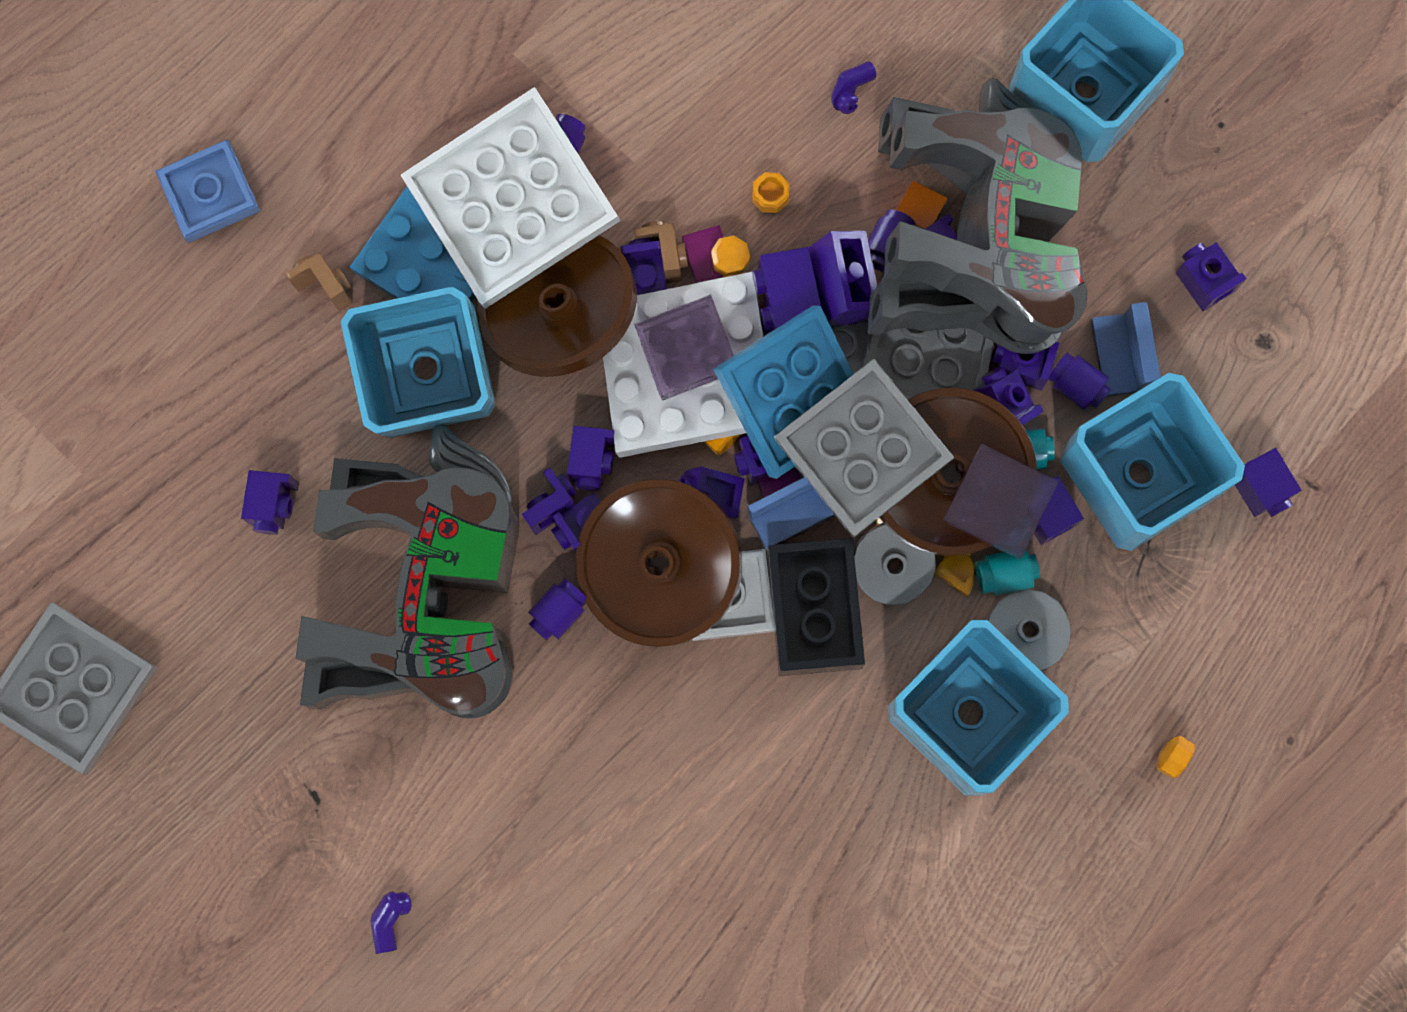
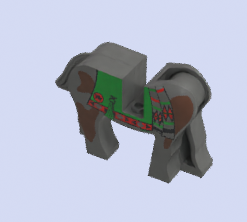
M990 78L982 85L979 112L971 110L955 112L947 108L893 97L880 117L878 152L890 155V168L903 170L915 165L928 164L966 193L967 196L959 218L957 240L901 221L887 238L884 278L872 292L869 300L868 334L880 336L887 331L899 328H911L922 331L966 328L974 330L1005 349L1016 353H1037L1051 347L1060 338L1062 332L1070 329L1077 323L1087 304V287L1077 248L1049 242L1078 210L1082 151L1076 135L1068 125L1056 116L1031 108L1011 93L996 78Z
M436 425L432 432L429 462L437 473L428 476L413 473L398 464L334 458L330 490H319L313 532L322 539L337 540L344 535L362 529L387 528L411 536L405 552L397 587L395 636H383L301 616L295 657L305 662L300 699L301 706L322 710L334 702L349 698L372 700L417 692L440 709L456 717L473 719L491 713L506 699L512 685L513 673L503 633L492 623L439 617H445L448 604V595L442 592L443 587L508 593L519 537V519L513 507L510 486L500 468L487 455L462 442L444 425Z

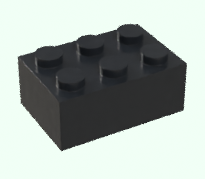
M853 539L768 545V565L779 676L862 669L865 665Z

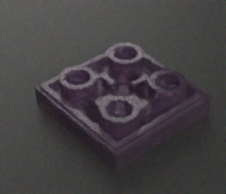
M711 294L634 324L662 401L717 380L718 377L713 369L734 356Z
M981 443L942 521L1020 559L1049 503L1058 481Z

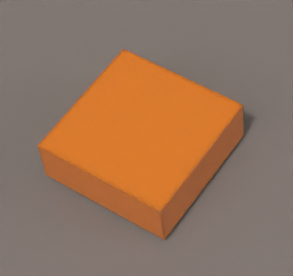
M913 180L896 210L910 216L915 221L916 227L926 229L937 221L948 198Z

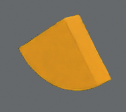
M971 554L945 556L936 568L934 575L966 598L970 594L975 582V569Z

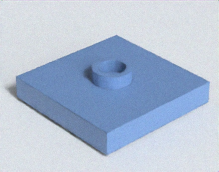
M228 139L155 171L182 235L188 243L261 211L232 144Z

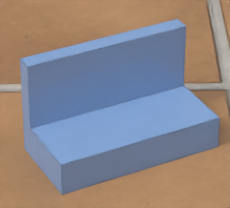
M1147 302L1131 304L1124 314L1091 319L1099 370L1109 377L1105 385L1111 390L1105 397L1136 393L1161 378Z
M805 478L749 505L747 514L766 552L768 551V545L782 544L835 517Z

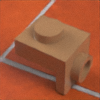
M651 221L643 224L642 228L634 229L635 239L649 238L652 242L660 241L666 283L682 281L680 268L688 267L685 243L677 244L674 224H666L663 221Z
M320 253L299 259L294 263L292 269L286 273L287 278L298 292L319 281L339 311L352 304V301L345 292L351 288L348 280L339 267L331 270Z

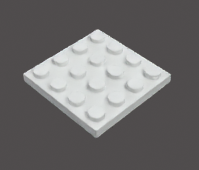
M535 87L401 174L404 182L468 285L485 309L621 221Z
M752 272L637 295L636 309L629 328L618 344L603 357L612 429L615 431V451L619 458L746 433L713 369L764 337L759 300Z

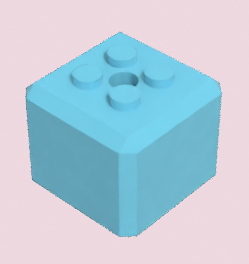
M1068 0L1022 50L1009 86V91L1031 108L1048 112L1068 125L1080 143L1082 159L1084 161H1101L1163 93L1184 55L1183 41L1131 0ZM1079 83H1088L1094 87L1096 95L1092 98L1081 97L1077 93L1075 86Z
M447 287L348 309L342 318L341 327L363 426L374 433L387 438H393L434 429L438 424L448 426L489 417L496 406L475 306L464 293L455 287ZM424 357L433 358L437 363L435 376L428 380L420 379L415 372L417 362Z
M1167 373L1081 425L1064 445L1060 458L1061 464L1116 547L1129 551L1134 550L1220 497L1242 480L1245 467L1186 378L1173 373ZM1141 463L1148 468L1150 479L1147 483L1141 484L1131 479L1129 475L1131 464Z
M971 620L888 705V721L965 796H981L993 793L1069 713L1068 697L988 620ZM971 701L979 706L981 718L977 724L967 725L960 720L958 709L963 702Z

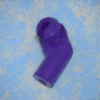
M867 61L839 74L831 95L832 105L835 110H840L843 114H851L856 110L858 98L854 94L857 87L876 79V69L871 62Z
M393 891L387 893L382 897L372 913L370 922L375 954L397 950L393 925L399 918V915L408 914L411 910V898L407 893L399 892L396 894Z

